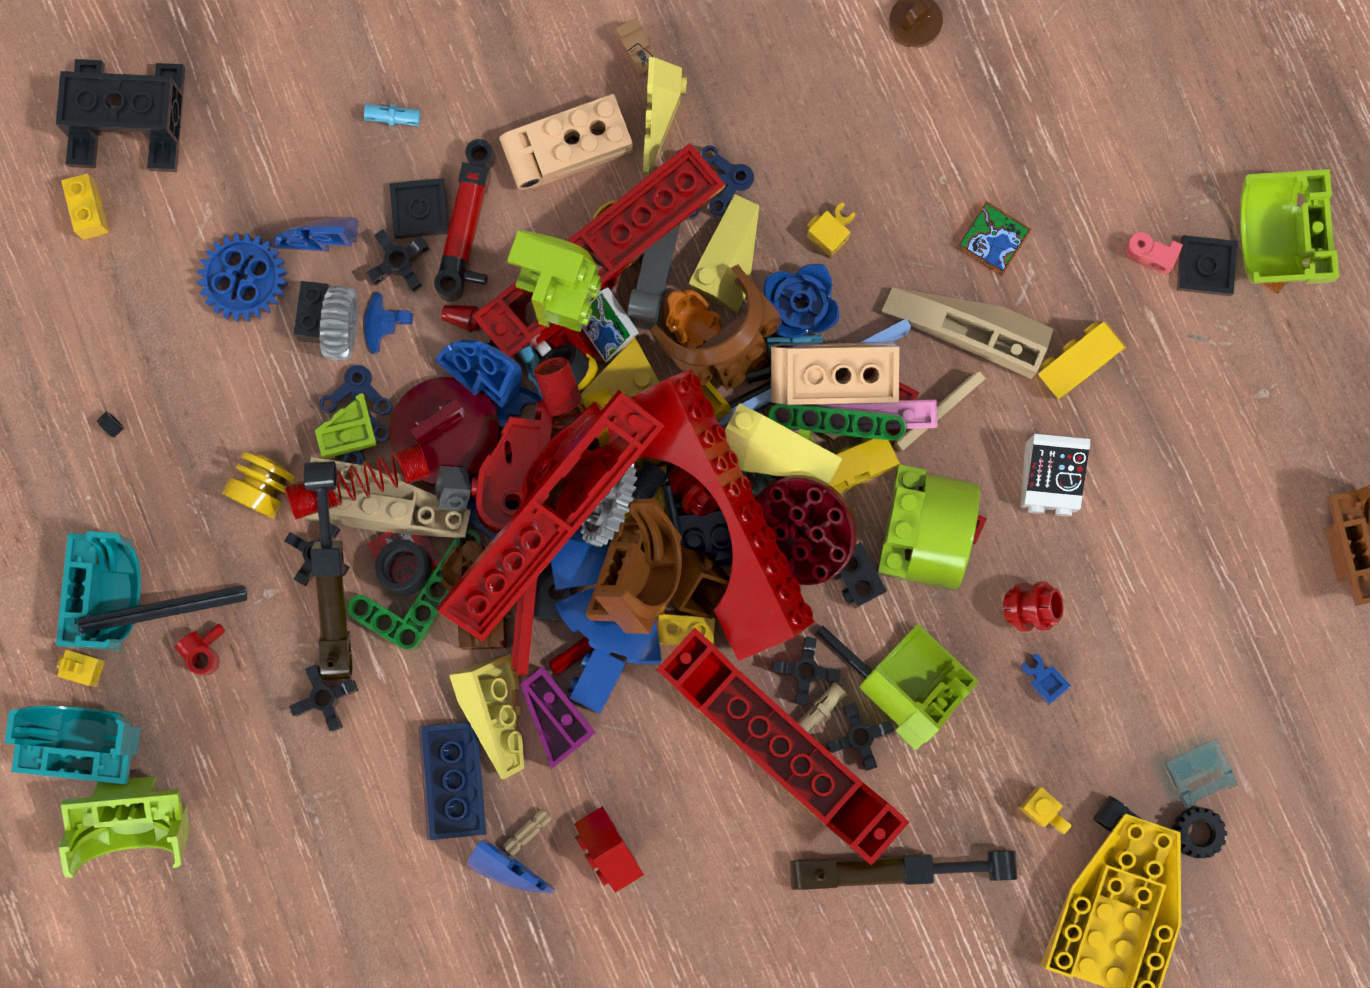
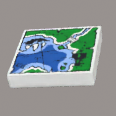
M609 288L601 290L597 299L591 301L590 309L593 311L588 326H582L606 363L613 360L639 334Z

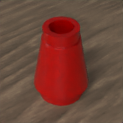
M444 305L441 313L442 321H446L470 333L481 329L472 317V315L480 310L477 306Z

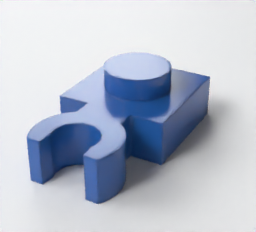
M1034 654L1032 659L1036 662L1037 667L1032 669L1023 663L1021 669L1026 675L1035 678L1030 685L1050 706L1069 690L1071 685L1053 665L1046 670L1043 667L1042 658L1038 654Z

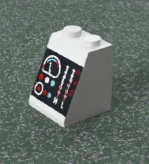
M1034 434L1025 442L1020 507L1028 508L1029 513L1043 514L1045 510H1053L1055 515L1072 516V512L1075 513L1080 510L1090 439Z

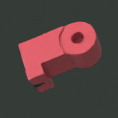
M1138 232L1130 238L1125 249L1126 254L1132 260L1168 275L1175 265L1183 244L1172 241L1169 246L1152 240L1151 236L1147 233Z

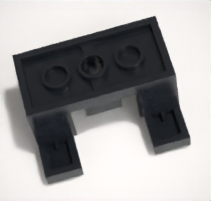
M75 59L74 72L60 71L56 125L68 137L66 165L68 167L96 168L98 138L102 134L101 130L142 132L149 140L147 168L150 171L177 172L185 66L183 64L156 63L155 76L104 73L105 63L102 60ZM111 105L119 106V107H117V108H111Z

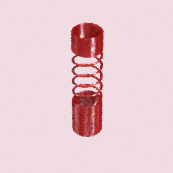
M551 358L535 368L534 374L550 415L560 416L566 414L578 405L582 406L583 411L586 409L584 404L581 403L580 390L569 361L566 358ZM575 413V414L565 415V416H563V417L557 419V420L555 421V423H554L553 426H554L555 428H560V429H561V428H564L565 426H568L569 424L563 425V426H557L556 424H557L560 420H562V419H564V418L571 417V416H580L581 414ZM593 440V442L596 443L597 447H599V443L596 440Z
M421 444L392 452L391 458L395 481L383 458L378 456L377 462L381 486L370 464L365 460L363 467L367 491L353 465H350L349 472L353 496L341 472L337 470L339 501L334 490H329V509L342 505L338 475L352 501H356L352 470L365 495L370 497L366 465L379 490L383 493L384 482L380 460L394 487L398 488L394 455L400 464L406 484L430 478V471ZM304 481L284 487L295 520L318 513L316 492L306 491Z

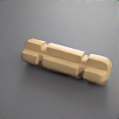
M544 809L539 810L534 815L535 818L533 820L530 819L514 834L515 837L513 839L510 838L504 843V849L511 856L521 849L520 846H525L541 831L540 828L542 826L545 827L551 821V816Z

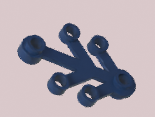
M708 145L703 148L702 157L708 164L713 163L725 173L718 176L725 186L728 185L719 198H714L710 202V212L715 216H720L724 214L726 205L737 191H745L752 186L754 173L745 164L732 165L718 154L716 147ZM707 151H713L715 153V156L713 158H707L705 156V153ZM743 173L746 178L743 181H739L736 179V175ZM721 203L723 208L720 211H716L713 209V205ZM699 209L687 219H695L699 215Z
M362 365L351 366L345 372V383L333 394L323 396L319 402L320 408L324 412L332 413L336 410L337 404L350 393L351 403L356 400L355 397L364 393L375 404V410L380 415H388L392 411L391 402L387 398H383L371 385L372 375ZM356 374L362 375V380L359 383L353 382V377ZM326 400L333 401V406L329 409L324 408ZM382 402L388 403V408L385 411L379 410V404ZM368 411L375 439L381 443L388 441L389 429L385 425H381ZM380 429H384L387 432L384 438L377 437V432ZM359 450L342 455V462L348 463V458L351 455L357 456L355 464L363 465L365 461L363 454Z

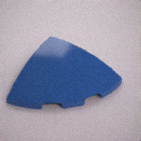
M333 217L303 223L276 235L274 238V248L329 252V245L352 247V242L357 243L359 221L354 217Z
M461 340L447 345L439 352L435 359L439 365L474 395L482 390L501 408L517 397L522 382V369L512 358L493 346L475 340Z
M581 525L551 560L555 590L596 584L611 539L608 540L607 545L603 544L602 547L589 544L582 539L583 534L580 531L583 526Z
M595 587L556 603L555 607L566 625L573 632L579 630L589 639V645L605 655L614 652L626 656L629 663L648 665L661 663V651L655 620L650 634L625 633L615 621H590L585 614Z
M487 839L480 840L467 862V866L480 875L514 889L549 894L555 890L554 887L513 856L505 854Z

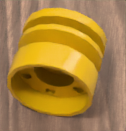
M243 451L240 458L250 463L249 468L237 463L235 465V468L245 475L243 480L229 477L221 494L267 517L275 519L283 503L273 494L275 490L286 493L285 486L279 483L281 479L293 483L296 477L289 473L283 465L263 455Z

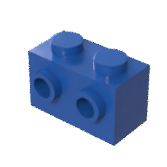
M594 649L593 653L588 651L581 663V666L585 668L580 678L575 676L569 686L568 692L572 693L570 699L601 714L626 663L611 655H605Z

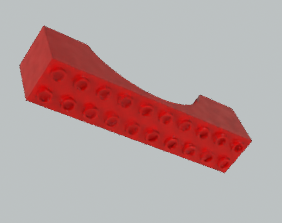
M690 369L669 377L631 397L665 425L639 457L661 459L673 463L692 474L711 493L723 512L731 536L733 562L726 592L714 609V612L737 660L741 661L796 637L815 621L811 607L805 603L801 595L800 584L793 578L788 568V560L776 543L775 533L772 528L768 527L764 519L763 508L755 500L751 492V484L739 467L738 457L730 449L726 441V432L718 424L714 416V408L711 402L706 399L701 389V381Z

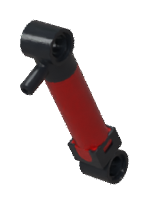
M483 139L472 140L466 147L465 155L468 163L462 162L458 178L459 188L439 271L434 279V286L438 295L447 302H454L462 296L464 281L485 285L488 280L487 274L467 270L484 196L488 192L491 179L490 169L493 167L495 159L491 145ZM479 151L486 152V158L481 161L473 158L474 154ZM448 280L456 282L455 288L451 291L442 289L443 284Z

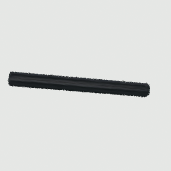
M240 585L77 618V626L79 632L83 634L244 602L247 600L248 595L245 586Z

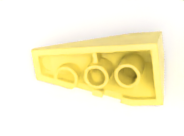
M649 57L648 108L646 110L643 179L652 173L680 105L681 94H686L687 77H682L681 67L655 57Z
M736 194L734 195L703 253L688 286V289L698 292L704 299L737 314L746 295L735 283L734 280L738 277L731 268L739 264L751 279L759 213L758 204Z
M740 403L725 429L726 441L730 449L737 455L739 467L744 472L763 473L777 477L805 475L830 484L843 461L841 457Z
M505 654L469 665L449 675L457 701L501 779H506L524 769L522 734L518 732L517 716H521V708L516 705V690H519L518 676H515L516 670H510L511 654Z

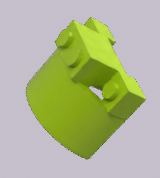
M1330 169L1246 175L1240 199V241L1245 272L1251 283L1306 281V284L1333 283L1339 278L1337 250H1334L1330 198L1332 197ZM1298 193L1302 194L1305 199V203L1297 207Z
M899 464L896 470L893 495L877 573L881 576L956 591L962 583L972 549L979 511L980 486L978 483L926 473L927 470ZM923 487V492L917 491L918 488ZM905 549H912L909 561L905 559Z
M917 624L859 685V688L899 726L895 731L901 736L903 741L917 750L940 730L950 718L949 716L979 683V680L924 628Z

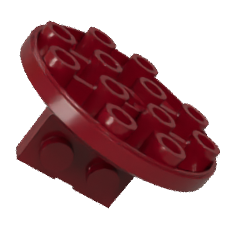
M453 377L433 378L414 386L396 405L389 425V440L392 451L396 452L397 450L421 444L431 476L419 481L430 485H435L439 466L465 467L468 471L469 480L478 475L483 462L488 454L491 456L500 437L497 412L487 395L482 390L474 395Z
M792 475L772 482L756 497L755 500L763 508V516L768 527L772 528L775 533L776 543L780 551L788 560V568L793 578L800 585H815L826 582L839 574L849 563L857 542L856 522L847 501L831 485L814 477Z

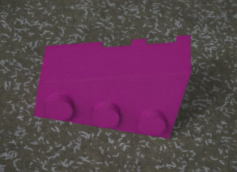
M541 667L520 684L551 769L558 766L597 734L544 667Z

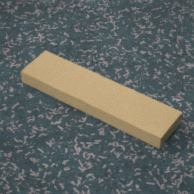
M980 371L969 376L937 404V421L986 379ZM928 428L908 429L901 438L893 443V446L898 452L903 451Z

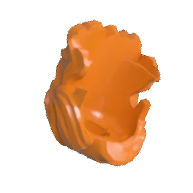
M690 289L674 291L666 297L663 307L664 324L668 327L670 333L676 335L679 345L698 349L720 332L722 317L714 311L707 310V307H709L707 301L698 292Z

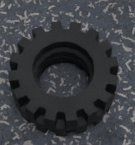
M1193 807L1182 811L1181 815L1176 817L1175 825L1172 826V830L1181 832V852L1193 858L1204 859L1219 853L1222 850V845L1226 843L1224 839L1227 836V831L1224 828L1226 825L1220 819L1221 816L1214 813L1213 810L1203 807ZM1195 821H1203L1210 828V838L1202 845L1193 843L1188 835L1189 827Z

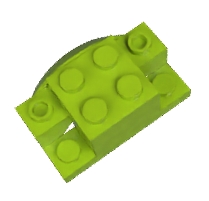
M519 229L507 260L509 264L522 268L515 286L533 293L531 300L539 324L550 327L551 323L581 332L582 326H588L593 311L590 309L592 298L597 299L602 285L600 282L601 276L598 275V267L590 253L571 242Z
M156 776L128 779V784L98 781L92 797L65 799L62 801L61 810L65 833L59 845V853L65 877L73 878L82 865L96 857L133 848L167 850L174 854L173 868H177L182 864L183 853L190 832L187 805L181 803L179 789L158 791Z

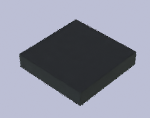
M444 178L390 183L395 239L448 234L449 223Z
M1183 235L1180 243L1183 246L1179 256L1177 291L1232 296L1234 294L1238 241Z

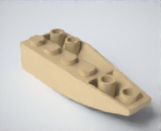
M892 287L881 313L899 321L907 319L912 327L1030 379L1038 372L1053 333V328L1002 306Z
M311 457L310 462L334 461L316 457ZM335 461L336 468L341 472L352 496L350 465H353L367 491L363 465ZM367 466L370 497L365 495L352 470L356 491V501L354 502L338 475L342 505L329 509L331 524L408 535L466 538L471 510L467 508L466 511L438 509L436 495L406 484L401 480H398V488H395L389 475L382 473L384 492L382 493ZM372 469L381 486L379 471ZM336 488L334 493L339 501L338 489ZM318 513L303 517L305 520L319 522Z

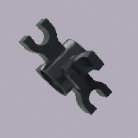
M384 229L376 233L374 236L386 253L384 256L385 262L367 272L375 286L393 273L397 276H403L413 292L421 288L422 284L411 268L412 260L429 250L428 244L423 237H418L404 248L398 245L395 246ZM399 255L405 257L402 265H392L394 257Z
M330 523L332 541H334L341 529ZM289 532L284 542L300 550L305 560L293 580L307 586L313 576L310 550L316 540L306 542ZM344 564L345 568L342 572L344 577L350 569L346 564Z
M806 637L804 639L802 659L796 664L774 660L771 672L793 675L794 679L798 682L795 704L807 705L810 683L816 679L839 682L841 670L821 668L814 661L817 638ZM806 663L812 666L813 676L810 679L800 677L798 668L801 664Z
M319 665L305 668L313 689L310 692L309 698L289 706L292 715L298 717L313 709L321 710L330 732L343 728L335 707L339 702V698L359 691L355 680H349L332 688L326 686L325 681L322 679ZM327 690L331 695V700L326 706H321L318 703V695L320 692Z
M855 703L844 706L843 709L850 729L847 732V736L827 742L828 751L833 753L851 746L859 751L865 771L877 768L878 766L870 746L874 738L895 731L891 720L869 727L862 724ZM857 729H863L867 733L868 738L863 745H858L853 740V733Z

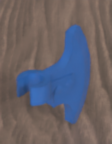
M375 292L365 314V337L372 354L380 352L382 338L386 335L394 334L396 324H413V313H410V311L399 310L395 312L384 310L383 295L379 292Z
M520 386L515 399L503 408L498 405L497 416L500 431L505 427L509 416L520 417V412L524 406L537 405V400H542V398L535 392Z

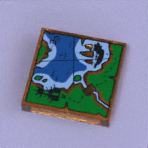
M985 201L956 248L1002 276L1032 229Z

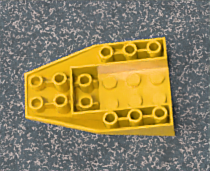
M1124 814L1071 885L1040 964L1047 970L1070 978L1074 976L1106 988H1161L1182 924L1181 832Z

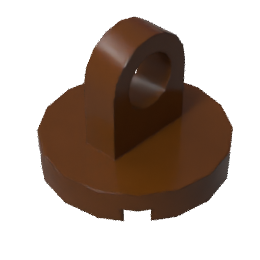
M898 0L892 7L889 17V27L892 35L898 42L907 47L920 48L929 45L937 38L943 24L942 11L934 0Z
M470 540L466 541L467 544L463 546L459 544L447 555L441 569V573L444 574L441 584L447 591L450 592L485 550L484 546Z

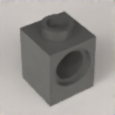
M439 466L434 486L438 509L466 511L471 493L467 468Z

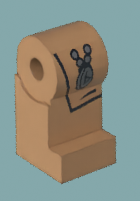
M635 18L616 27L615 31L617 40L636 73L640 76L648 72L649 57L656 58L649 45V41L642 30L638 18Z

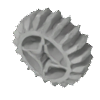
M331 286L325 294L319 329L321 353L325 358L337 361L347 360L354 351L359 317L358 298L354 288Z

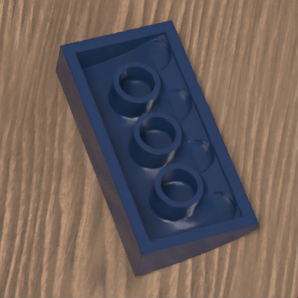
M720 507L703 517L687 514L685 511L678 512L685 548L703 551L706 555H710L719 566L732 564L731 536Z
M466 722L418 727L427 840L486 835L479 738L471 724Z

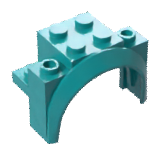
M87 531V534L68 533L56 646L121 651L122 642L129 636L134 624L82 634L78 630L77 618L138 606L140 604L141 570L137 553L132 546L133 540L119 533Z
M26 706L9 711L4 743L15 744L12 773L128 784L131 757L138 754L141 727L131 726L132 723L123 714L113 711L72 706Z

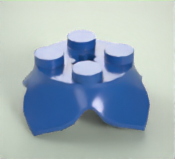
M808 264L793 274L786 271H777L765 278L764 296L779 312L782 321L779 328L775 331L779 336L798 338L807 333H820L830 329L838 322L839 307L837 302L831 297L832 278L824 264ZM801 298L805 299L806 308L798 309L795 307L796 303L793 302L794 300L800 301Z

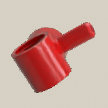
M217 624L202 637L197 631H193L174 646V649L185 661L189 671L194 674L208 676L218 669L220 663L219 656L209 645L224 634L225 629L221 624ZM205 653L208 656L209 662L205 668L200 669L197 665V658Z

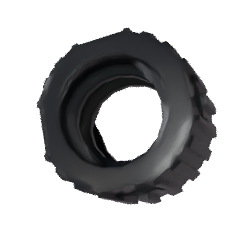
M108 411L97 420L99 426L113 438L124 429L121 422Z

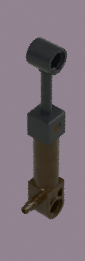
M335 461L306 462L304 465L306 491L316 492L320 541L314 542L310 551L313 577H316L321 635L318 640L321 677L323 680L351 679L353 661L350 631H347L342 573L345 568L343 542L332 541L328 491L336 490L337 488Z
M1016 850L988 851V858L984 861L933 863V856L930 854L879 857L872 866L863 858L790 861L791 890L888 884H933L934 874L988 872L990 881L1017 880Z

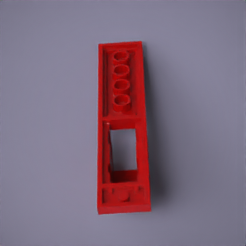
M689 143L567 241L584 248L589 253L592 252L603 266L598 271V275L601 276L600 282L602 283L600 291L609 288L611 291L616 286L621 272L630 263L725 188V184L692 144ZM517 280L472 315L473 319L496 347L510 358L514 357L527 345L534 349L564 328L554 323H551L550 327L538 323V319L531 325L526 322L525 308L532 301L533 293L517 288L515 286Z
M620 389L604 407L596 401L589 405L572 423L559 431L533 461L523 480L524 496L519 508L437 606V611L483 642L663 429L664 423ZM607 427V433L610 436L609 442L605 446L597 447L594 450L586 449L594 438H598ZM563 477L568 481V484L558 498L555 511L546 505L544 501L549 497L548 493Z
M544 398L537 400L535 420L509 418L501 432L503 436L491 456L488 454L479 469V476L473 477L471 498H476L478 520L486 530L493 534H498L517 511V509H508L505 504L508 501H516L519 505L521 504L524 496L522 487L524 477L533 461L550 442L553 416L549 414ZM512 454V460L507 462L505 456ZM537 578L517 600L510 670H516L515 676L527 677Z

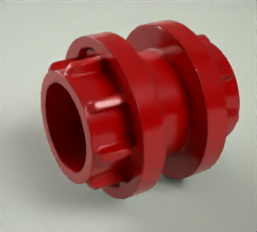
M677 465L671 470L667 483L671 485L675 500L682 499L681 507L687 514L703 517L719 507L711 493L692 474Z
M1046 581L1036 582L1032 587L1026 582L1017 583L1004 596L1003 612L1008 624L1014 625L1020 632L1031 631L1034 626L1040 631L1050 630L1053 625L1058 624L1063 616L1064 605L1062 595L1057 588H1053Z

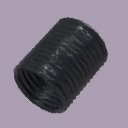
M643 460L634 475L637 477L633 484L636 489L631 497L634 499H653L656 492L665 483L668 475L652 462Z

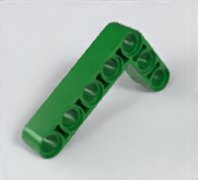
M778 403L769 412V419L793 432L803 429L818 433L897 440L907 430L905 417L894 412L819 404L787 405ZM780 407L786 408L790 413V418L786 422L780 421L777 418L776 412ZM811 410L816 413L818 419L816 424L810 425L805 422V411ZM835 413H839L845 418V425L841 428L835 427L831 422V417ZM866 416L872 419L873 428L866 431L860 428L859 419ZM894 419L900 422L901 431L896 434L890 433L886 426L887 421ZM764 474L769 482L783 478V476L777 477Z
M467 529L466 537H475L476 542L482 545L480 536L475 531ZM464 538L454 539L404 619L364 595H356L349 600L347 605L349 615L404 650L414 651L418 649L441 615L437 611V606L449 593L446 590L442 597L436 598L432 594V589L435 584L441 583V579L443 580L444 574L441 573V569L447 555L459 544L462 546ZM361 601H366L368 603L367 613L358 616L355 612L356 605ZM422 607H429L431 610V616L426 621H419L417 618V612ZM383 616H390L392 619L391 627L388 630L382 631L379 628V620ZM408 630L414 631L416 635L415 642L411 645H405L402 641L403 634Z

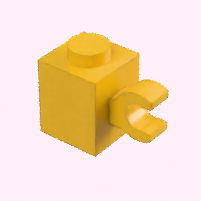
M843 202L836 207L834 217L826 211L822 216L817 214L807 225L810 228L807 238L829 258L849 240L851 234L845 226L854 220L855 213L852 212L848 217L841 216L840 211L845 207Z
M65 650V653L60 655L57 662V677L97 687L105 660Z
M1035 787L1018 807L1039 827H1046L1050 823L1058 832L1065 834L1072 826L1057 814L1063 805L1042 787Z

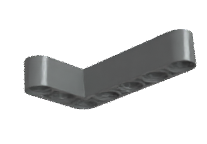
M680 224L644 252L637 287L632 290L628 306V317L636 327L651 330L653 326L658 325Z

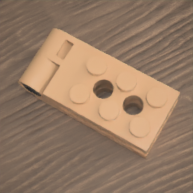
M614 94L510 130L499 138L519 190L533 189L633 153V143ZM597 129L604 131L601 135L592 134ZM572 138L579 140L576 144L573 145L566 143L569 139Z
M895 343L772 345L771 402L787 405L899 403V346ZM845 367L847 369L846 375L842 379H835L836 371L839 368ZM874 367L873 375L868 379H864L863 372L865 369Z

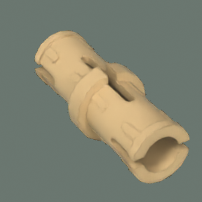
M834 682L818 700L815 699L812 702V707L797 723L810 734L825 717L828 718L831 715L830 711L847 695L846 692Z

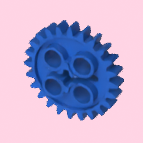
M235 233L234 241L232 242L224 236V245L222 246L214 242L216 251L206 250L210 258L209 260L201 259L200 262L205 266V269L197 270V273L204 277V279L197 281V284L200 287H206L200 292V295L202 297H209L205 303L209 307L215 305L213 311L217 315L223 311V317L226 320L233 314L236 322L240 321L242 315H244L247 322L251 321V314H255L261 319V310L263 309L270 314L271 310L268 305L272 303L278 306L279 303L275 299L276 295H285L279 287L288 285L286 280L281 278L287 275L288 272L284 268H279L285 264V261L282 258H277L280 254L278 250L272 249L270 251L272 245L269 241L262 245L260 236H257L252 242L249 233L245 234L243 240ZM241 255L239 264L235 266L229 264L233 256ZM253 256V259L248 263L249 257ZM266 265L267 268L264 274L260 276L254 274L256 267ZM245 274L248 276L246 280L241 279L239 281L237 279L238 276H244ZM223 280H230L229 288L220 291L219 284ZM248 290H256V295L252 300H244V294ZM237 292L236 299L232 300V296Z

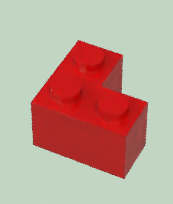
M603 806L574 823L579 833L575 836V839L583 851L588 850V853L584 856L592 869L599 868L595 872L604 886L609 884L616 893L644 876L635 857L625 844L614 822Z

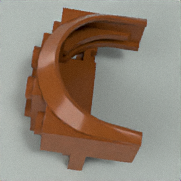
M739 264L731 269L738 277L734 280L735 283L749 299V309L745 320L740 316L698 349L678 345L657 325L653 326L650 330L656 344L673 363L678 374L692 369L693 373L699 377L702 386L707 384L714 375L726 391L743 383L746 374L752 370L758 371L766 365L770 355L763 337L773 334L782 323L779 312L747 276Z
M1370 485L1358 490L1327 497L1334 524L1324 529L1338 582L1349 580L1355 606L1370 603Z
M633 499L628 505L629 513L633 518H625L624 523L621 522L619 525V531H614L613 539L611 540L585 615L590 621H615L625 633L650 634L655 617L664 614L665 608L679 584L682 568L680 546L682 536L673 526L656 499ZM642 541L644 543V552L640 549Z

